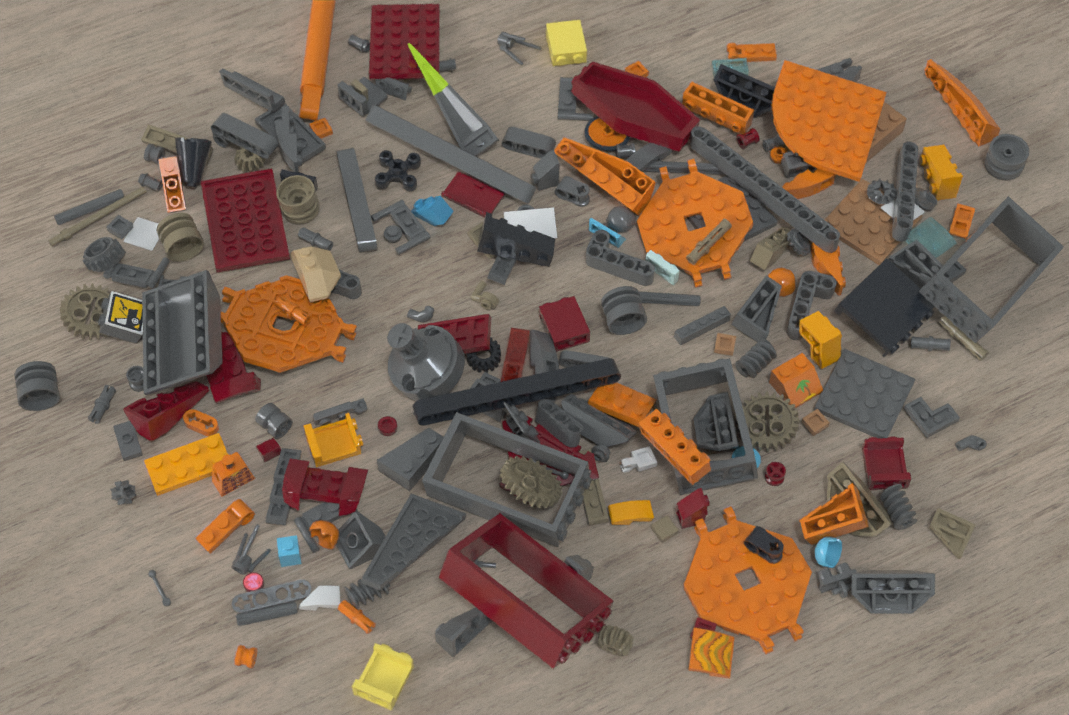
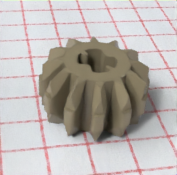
M242 147L240 150H236L234 158L238 170H242L243 173L259 171V168H264L266 160Z
M608 625L603 626L602 630H600L597 644L608 653L626 656L631 651L634 637L629 631L623 630V628Z

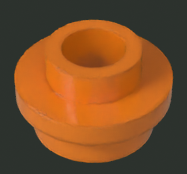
M775 147L771 150L770 157L774 163L781 164L783 154L788 153V151L783 147Z

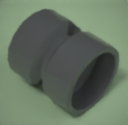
M272 402L264 405L258 411L255 421L262 428L268 429L267 432L275 439H280L287 434L293 424V420L284 412H281V409Z

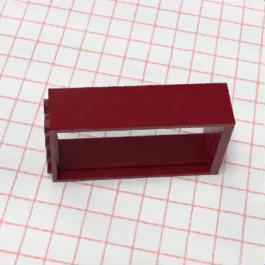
M501 513L448 550L439 575L442 581L553 669L559 664H564L572 653L576 654L584 643L588 644L596 633L599 634L603 626H606L605 620L612 613L611 606L614 601ZM491 548H494L583 619L565 634L562 633L473 562Z

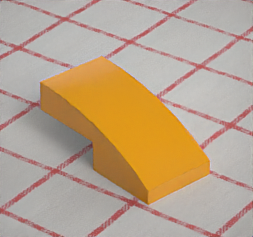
M650 500L626 501L608 506L612 525H630L633 521L651 522L654 519Z

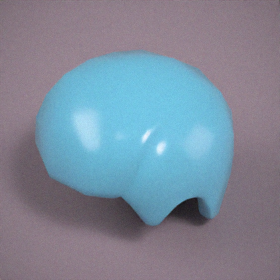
M833 537L822 538L815 547V559L818 564L834 568L841 556L842 541Z

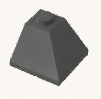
M355 511L338 529L339 539L336 545L348 568L353 569L372 560L386 536L378 525L360 512Z

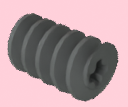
M761 338L740 360L736 361V369L744 377L751 376L755 378L757 373L762 371V368L767 367V363L772 362V358L775 359L777 357V353L768 340Z
M901 484L886 488L880 495V499L884 502L883 505L887 509L888 515L891 516L890 519L897 530L909 528L918 521V519H912L916 512L910 511L913 506L912 504H907L909 498H902L906 492L899 491L902 489Z
M361 579L357 580L358 587L354 583L350 584V590L344 586L349 601L358 609L360 601L367 605L366 598L373 602L375 594L382 598L381 591L388 595L390 584L388 583L383 589L378 590L362 584Z

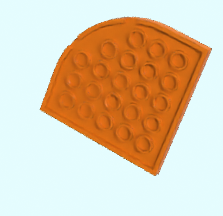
M784 60L772 98L771 108L774 116V125L786 146L794 154L797 153L804 158L803 161L821 170L860 182L887 92Z

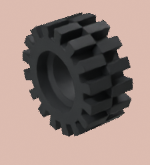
M490 337V350H486L491 353L490 357L482 359L477 357L476 354L478 352L467 353L468 365L472 366L474 371L478 368L479 373L482 370L488 373V369L492 372L494 367L497 368L501 362L500 344L496 340L493 341L492 337Z

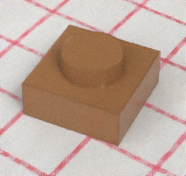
M717 333L714 353L733 356L736 336Z
M818 409L802 418L801 421L813 436L829 427L830 424Z

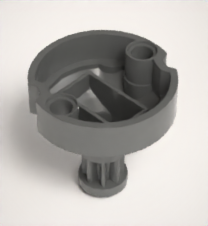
M400 323L391 328L387 336L388 343L393 348L388 359V373L393 384L406 397L414 401L450 392L460 380L465 365L463 349L456 339L447 330L434 325H428L426 328L418 330L417 328L412 329L406 323Z

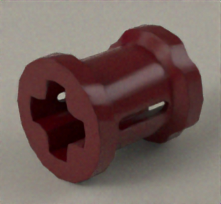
M751 128L749 132L738 134L736 140L739 147L745 149L752 143H758L760 137L757 130Z

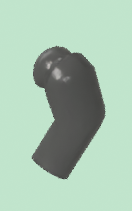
M426 306L421 312L410 309L407 317L419 322H425L432 319L435 310L431 306Z
M970 435L956 442L955 445L959 451L968 447L982 450L986 448L987 443L980 437Z

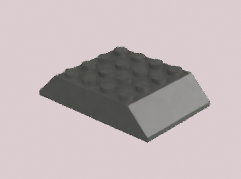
M204 270L142 292L144 394L148 395L213 373L222 364L220 295L209 271Z

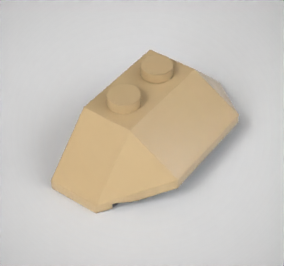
M312 246L293 250L290 253V257L309 301L313 302L329 298L331 291L341 277L331 251Z

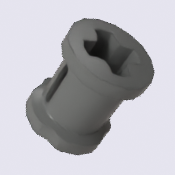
M634 143L622 146L616 144L617 158H629L636 152Z

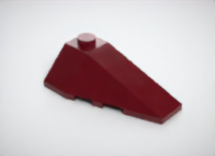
M194 381L174 388V392L163 394V392L158 393L156 398L146 400V398L139 399L124 407L123 410L138 434L153 441L167 433L183 417L186 411L190 410L209 392V387Z

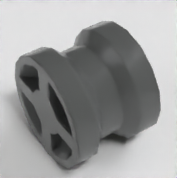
M148 144L144 152L145 161H154L156 164H159L158 159H162L165 156V148L161 146L155 147L154 144Z

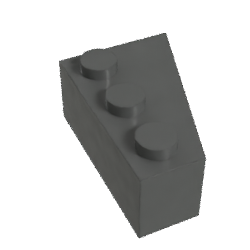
M917 239L889 257V260L920 289L943 266ZM947 270L944 276L953 283L955 276Z
M766 275L736 314L731 325L756 342L760 341L761 338L767 339L782 285Z
M431 428L425 429L377 459L378 471L408 491H411L426 473L444 437Z

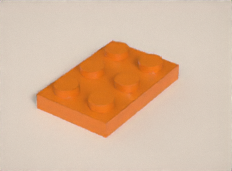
M616 382L597 387L588 400V404L599 411L639 427L638 423L651 413L657 399Z

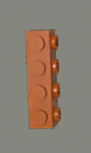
M691 82L683 93L682 104L687 109L736 133H746L752 124L753 109L701 85Z
M656 409L638 423L640 432L692 485L711 471V460L705 452L701 453L694 441L687 439L681 428L671 423L667 414L661 413Z

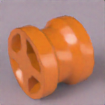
M239 645L236 651L235 665H246L248 668H253L257 658V648L251 647L249 649L244 645Z

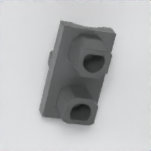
M847 562L836 567L838 574L832 576L829 568L820 570L818 574L820 592L831 591L833 595L839 594L841 598H846L848 596L847 591L851 590L852 573L857 572L856 569L851 570Z

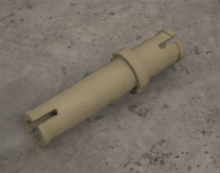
M723 219L686 256L688 262L695 265L704 254L707 255L709 249L732 227L731 223L727 219Z
M945 315L941 318L939 323L980 361L989 354L978 342L974 343Z

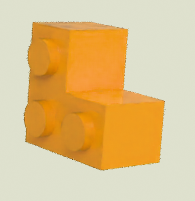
M819 311L800 320L799 333L811 345L810 358L821 369L837 362L841 357V331L835 328L829 319Z

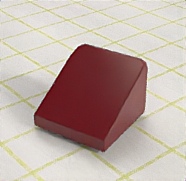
M274 438L256 446L264 463L279 456L281 453V447Z

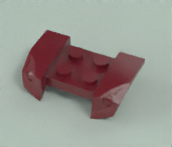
M221 332L222 364L213 373L207 375L216 404L238 395L257 392L261 389V379L254 372H247L243 359L228 332Z
M289 459L282 489L284 502L296 510L300 508L301 498L339 504V516L353 513L356 511L360 501L368 469L349 467L347 473L310 468L309 461Z

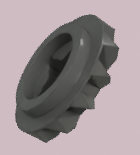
M873 180L868 185L867 195L877 204H888L895 199L897 189L888 180ZM879 188H883V191H885L884 195L881 193Z
M791 229L787 233V240L790 242L793 251H797L799 255L803 256L809 254L811 251L809 239L797 229Z

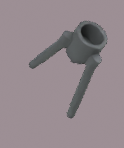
M501 32L497 39V43L501 45L500 50L505 51L520 65H523V62L507 49L509 47L512 48L515 42L534 49H542L540 46L525 42L526 38L506 32Z
M259 524L255 526L246 546L248 533L244 534L237 555L232 563V569L242 575H246L247 571L252 573L254 568L271 552V549L268 548L253 563H251L252 558L246 555L260 527Z

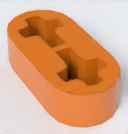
M194 409L186 411L183 415L184 424L187 428L205 436L218 433L219 426L214 417ZM194 417H196V420H192L191 422L189 421V418L193 419ZM211 424H213V428L209 427L208 429H206V425L210 426Z

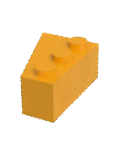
M945 145L923 147L922 154L919 156L920 165L924 168V177L929 182V191L936 197L937 201L956 198L963 178L962 173H957L955 170L957 169L956 163H951L950 159L952 157Z

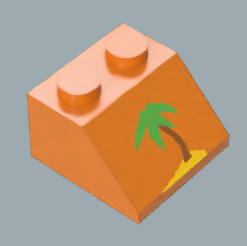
M803 353L771 370L769 383L779 395H784V401L790 399V405L795 404V408L821 394L823 391L815 367Z

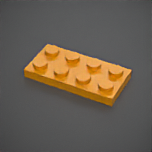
M220 433L145 459L144 462L155 492L159 496L212 476L213 464L222 460L223 456L228 453Z

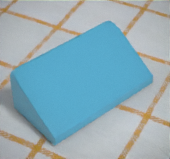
M593 218L589 219V231L592 233L598 230L607 231L610 235L609 243L617 248L626 240V238Z

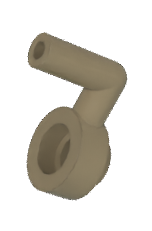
M481 280L472 293L471 299L481 302V306L487 310H494L499 304V299L490 292H483L481 295L487 285L486 282Z

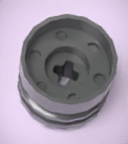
M632 286L617 287L608 291L602 297L601 305L611 333L616 335L631 334L643 328L647 323V315L642 306V299L637 288Z
M33 361L25 363L16 369L14 373L18 404L21 408L29 411H41L49 409L59 402L60 396L56 369L51 363Z

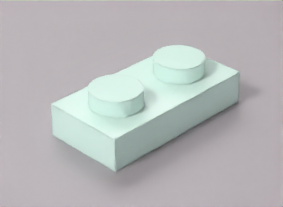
M650 250L646 254L645 261L654 265L655 273L672 285L676 284L679 278L677 267L664 260L660 254Z

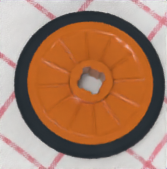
M598 116L591 119L584 130L586 140L593 147L603 151L617 150L616 144L620 146L626 145L630 140V136L614 131Z

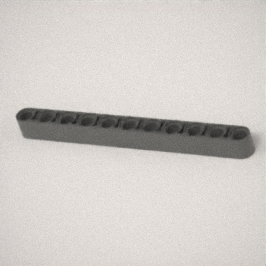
M374 104L365 119L367 122L527 204L530 203L537 187Z
M701 126L692 129L690 138L692 149L822 250L829 253L837 250L840 232L707 129Z

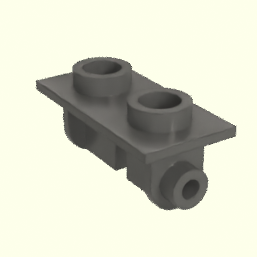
M388 77L386 79H376L375 85L386 94L406 101L407 93L412 91V86L409 83L406 84Z

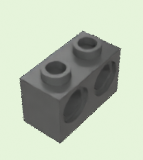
M793 152L784 153L781 160L786 178L797 176L807 169L813 172L817 168L803 161L804 158Z

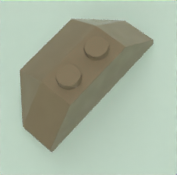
M844 462L828 474L827 502L834 495H838L847 489V486L851 483L859 490L869 527L851 532L850 535L877 537L892 525L886 510L866 484Z

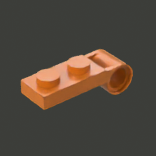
M237 499L195 539L211 554L240 525L248 524L254 518L255 512L242 499Z

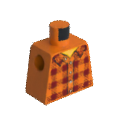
M238 452L224 455L222 460L212 466V482L221 497L255 479Z

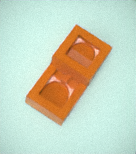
M957 204L949 234L967 239L976 208Z

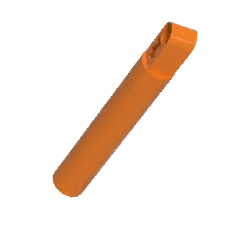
M312 0L300 86L302 97L299 118L317 121L320 99L324 94L335 0Z

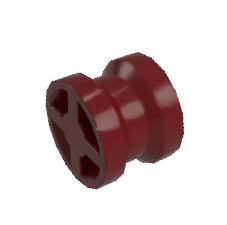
M776 461L768 464L765 481L771 486L781 485L786 475L785 466Z

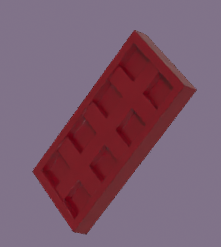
M490 314L421 324L418 325V330L426 328L428 325L442 327L456 339L462 347L464 354L490 350L492 317Z

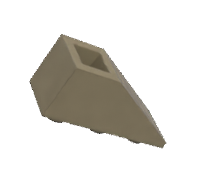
M781 227L758 242L750 261L763 270H767L774 265L790 246V242L787 240V233L790 229Z

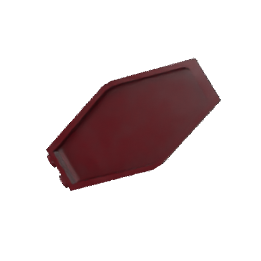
M592 61L588 66H584L581 73L575 75L571 82L573 85L571 93L610 128L620 134L680 152L690 141L692 129L699 126L700 119L659 83L646 77Z

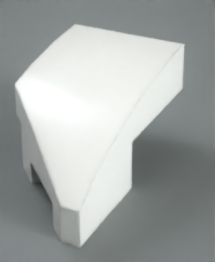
M318 586L299 605V609L316 611L318 607L338 608L340 604L339 586Z

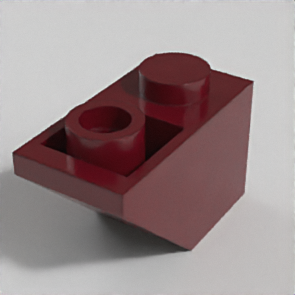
M702 488L695 490L677 502L675 512L681 529L696 526L695 521L702 518L705 522V518L708 515L707 507L710 506L707 494L704 495Z

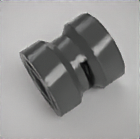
M130 367L126 377L131 389L136 392L144 391L143 367Z

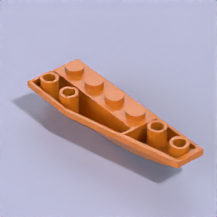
M928 60L925 68L926 77L932 81L935 89L942 95L944 102L949 105L952 113L960 120L962 127L970 134L972 141H975L978 147L990 143L993 138L999 135L1000 128L986 108L960 80L933 60Z
M565 137L554 149L559 157L632 210L636 215L640 216L650 202L656 182L628 161Z

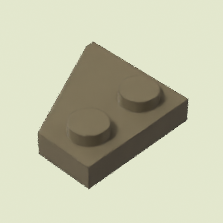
M938 508L929 528L958 559H961L975 524Z

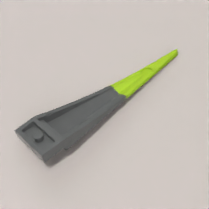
M408 43L460 148L478 157L497 143L499 139L489 125L425 58Z

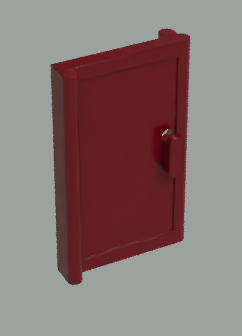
M458 171L447 188L441 192L443 198L485 218L486 212L493 213L500 201L504 199L505 193Z

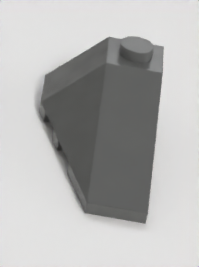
M475 607L450 619L446 623L440 624L435 631L436 642L454 658L492 620Z

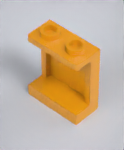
M349 413L345 414L346 419L314 429L311 423L303 425L316 468L361 454L360 446H363L361 435L356 434L355 430L358 429L355 418L351 419Z

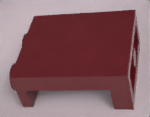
M575 296L564 297L558 301L547 302L539 306V317L544 321L556 352L590 342V330Z
M871 437L864 440L862 452L869 490H885L896 484H901L902 489H908L911 482V474L906 469L903 437Z

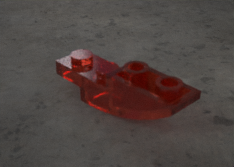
M511 328L501 382L523 377L530 330Z

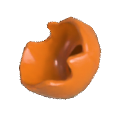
M780 267L772 270L768 277L782 285L779 296H788L795 291L796 279L791 270Z
M325 520L313 522L309 528L311 537H318V545L326 549H334L339 539L337 527Z

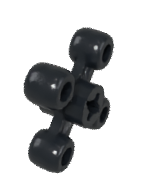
M389 150L382 151L379 155L380 164L388 167L389 170L386 173L380 172L375 176L376 186L379 189H385L392 180L397 183L402 182L406 191H414L417 188V179L413 175H408L407 172L409 169L420 167V155L415 152L410 153L407 156V160L403 161L401 159H393V154Z

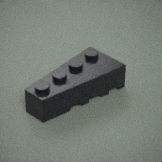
M486 212L477 252L550 267L554 254L555 238L537 231L529 232L522 225L514 226L508 224V220L504 218L498 220L492 217L493 214Z

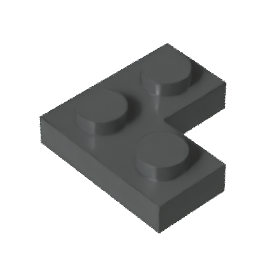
M922 397L913 400L904 407L926 438L955 424L960 419L949 403L932 411Z

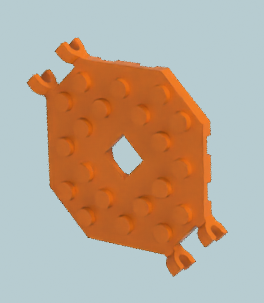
M695 159L687 160L690 174L670 179L667 167L659 168L662 183L638 218L637 225L646 254L652 250L654 253L660 254L668 263L684 270L685 273L692 276L696 288L703 286L701 273L721 268L724 280L731 278L729 267L731 258L742 245L748 231L752 229L753 220L742 191L698 172ZM697 214L702 215L706 227L688 231L685 219ZM723 219H727L732 227L709 249L707 255L704 254L695 265L689 263L686 256L691 253L696 244L702 241Z
M288 275L282 276L278 281L272 283L267 281L255 285V288L247 291L245 289L235 291L229 287H224L222 290L224 295L222 302L231 304L226 313L221 312V323L224 324L239 354L246 363L280 373L330 355L343 363L346 358L344 354L346 347L335 345L341 333L350 340H354L356 337L355 330L357 325L344 323L339 318L336 308L328 298L310 302L301 280ZM283 296L291 303L300 306L302 311L312 317L310 323L303 326L297 320L289 318L283 310L275 306L277 299ZM278 316L295 321L292 328L286 331L275 329L273 325Z
M731 506L724 509L725 514H723V518L727 525L708 532L703 518L695 521L696 526L694 529L699 535L700 541L683 589L699 618L714 622L717 626L722 627L723 630L751 637L752 640L760 643L765 655L773 652L772 647H774V643L770 636L788 629L794 641L802 639L801 634L804 631L796 621L812 571L794 540L766 530L784 545L781 561L771 564L745 547L744 540L756 526L738 521ZM747 569H752L761 584L743 590L735 575Z

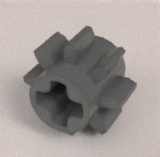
M129 480L115 482L116 487L110 489L112 491L111 499L118 501V505L132 503L131 498L136 496L135 485L129 484Z

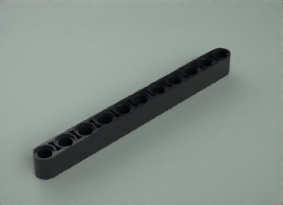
M609 358L416 401L412 408L418 424L426 426L453 420L456 412L465 416H471L506 408L503 404L504 402L510 406H516L614 384L621 379V374L615 360Z

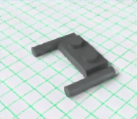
M560 77L558 119L583 121L593 119V114L576 113L577 97L571 93L573 77Z
M403 199L371 215L372 221L375 222L391 214V218L401 228L409 241L395 248L398 255L431 238L430 234L426 232Z
M121 249V259L112 268L106 270L103 273V277L106 279L112 278L114 282L143 288L148 286L154 288L170 260L164 257L156 271L120 264L126 253L124 249Z
M323 502L302 513V516L295 518L294 522L312 552L316 553L320 548L314 538L311 537V532L309 531L311 524L317 520H325L332 523L343 516H339V504Z

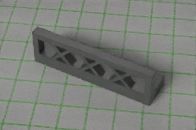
M224 68L219 71L225 87L273 113L285 103L282 95L236 71L231 73Z

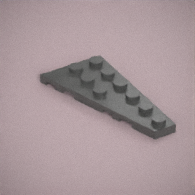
M410 494L362 576L361 583L378 590L383 589L466 519V513Z

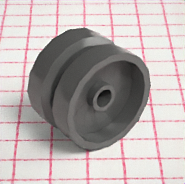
M1001 134L993 138L985 157L987 171L992 176L1001 180H1012L1019 177L1029 157L1027 143L1021 137L1013 134Z

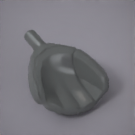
M916 188L915 204L924 210H932L937 205L936 197L925 189Z

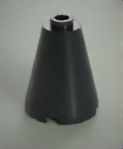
M183 137L175 138L181 180L185 183V186L196 187V184L201 183L212 141L199 138L186 140Z

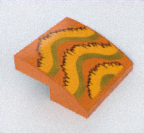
M694 628L689 671L709 673V676L730 679L735 637L711 630Z

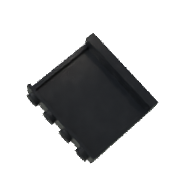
M886 258L838 304L834 312L839 316L843 312L885 350V353L882 355L885 357L888 353L893 355L900 347L898 344L901 341L905 343L911 337L910 332L912 330L916 332L923 325L921 321L924 318L928 320L935 313L933 311L935 306L919 292L920 288Z

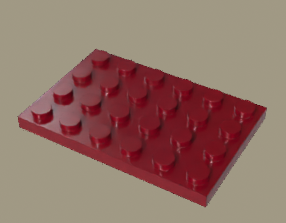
M440 4L372 5L369 79H386L387 77L392 79L425 78L408 43L440 74Z
M272 168L201 181L217 273L290 259Z

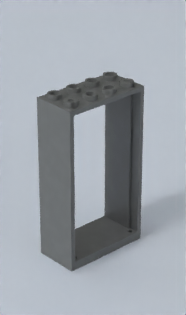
M1008 196L919 292L965 333L967 337L976 343L1000 321L1064 246ZM993 223L1038 265L990 318L949 281L944 274L982 232Z
M456 412L422 482L428 497L487 520L501 513L529 536L559 547L560 542H564L567 537L568 530L566 529L569 524L574 522L575 510L577 506H581L584 499V490L589 489L592 478H590L591 470H589V464L585 460ZM466 435L524 456L525 458H532V460L539 461L541 464L575 476L553 524L443 482Z

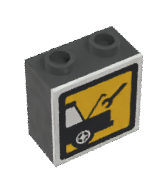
M111 291L108 298L103 299L101 309H104L98 320V325H101L99 333L136 344L143 334L142 300Z

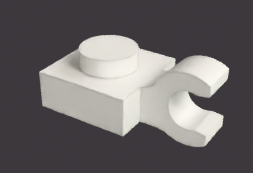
M650 446L632 451L631 458L621 460L622 465H620L623 473L629 472L635 467L639 472L656 467L657 460Z

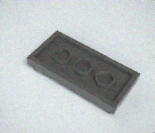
M286 103L281 105L274 113L268 110L255 118V123L261 130L273 136L276 140L275 121L282 120V106H288ZM289 107L290 113L294 114V124H291V127H294V134L297 133V139L301 141L302 151H299V155L302 156V163L326 149V144Z

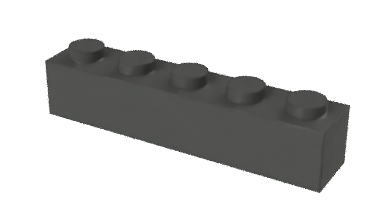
M723 306L675 330L674 338L681 346L730 321L731 314Z

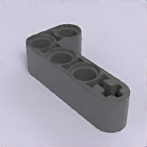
M222 113L211 125L214 141L223 148H226L232 142L267 159L279 146L278 141L273 136L227 113Z
M598 230L593 234L586 249V264L589 267L642 286H649L653 283L655 267L652 263L610 249V235L605 230Z
M805 271L802 274L787 329V335L790 339L800 340L802 338V335L799 333V327L796 328L795 325H799L801 319L809 316L814 297L821 299L833 297L836 288V279L834 277L814 271Z

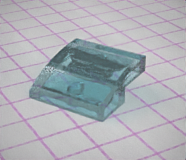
M929 217L912 229L906 240L910 244L917 239L935 258L957 243L949 232L932 217Z

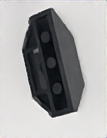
M720 64L713 79L720 95L753 109V118L772 110L774 86Z

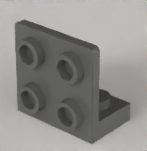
M366 77L361 78L359 82L368 89V101L364 95L356 92L351 85L341 81L337 84L339 99L362 117L369 113L373 104L378 106L388 98L384 91Z

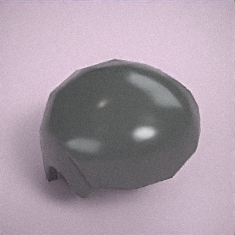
M616 206L608 214L606 219L607 226L616 230L617 233L628 232L633 228L636 216L628 207Z

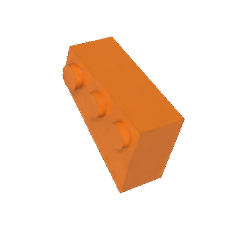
M853 483L848 485V488L840 494L834 495L829 502L823 506L820 505L800 520L804 538L811 545L818 543L824 537L835 538L869 527L859 490Z

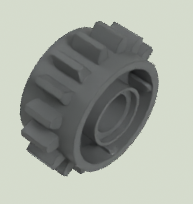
M99 238L85 249L84 260L82 261L89 271H106L119 262L123 247L116 238Z

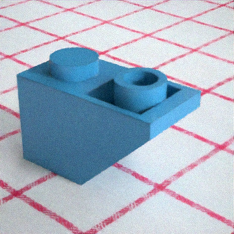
M441 196L419 199L414 203V208L411 210L415 217L433 226L444 224L454 212Z

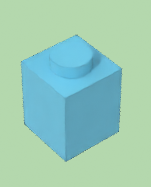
M297 535L277 538L281 567L302 564Z

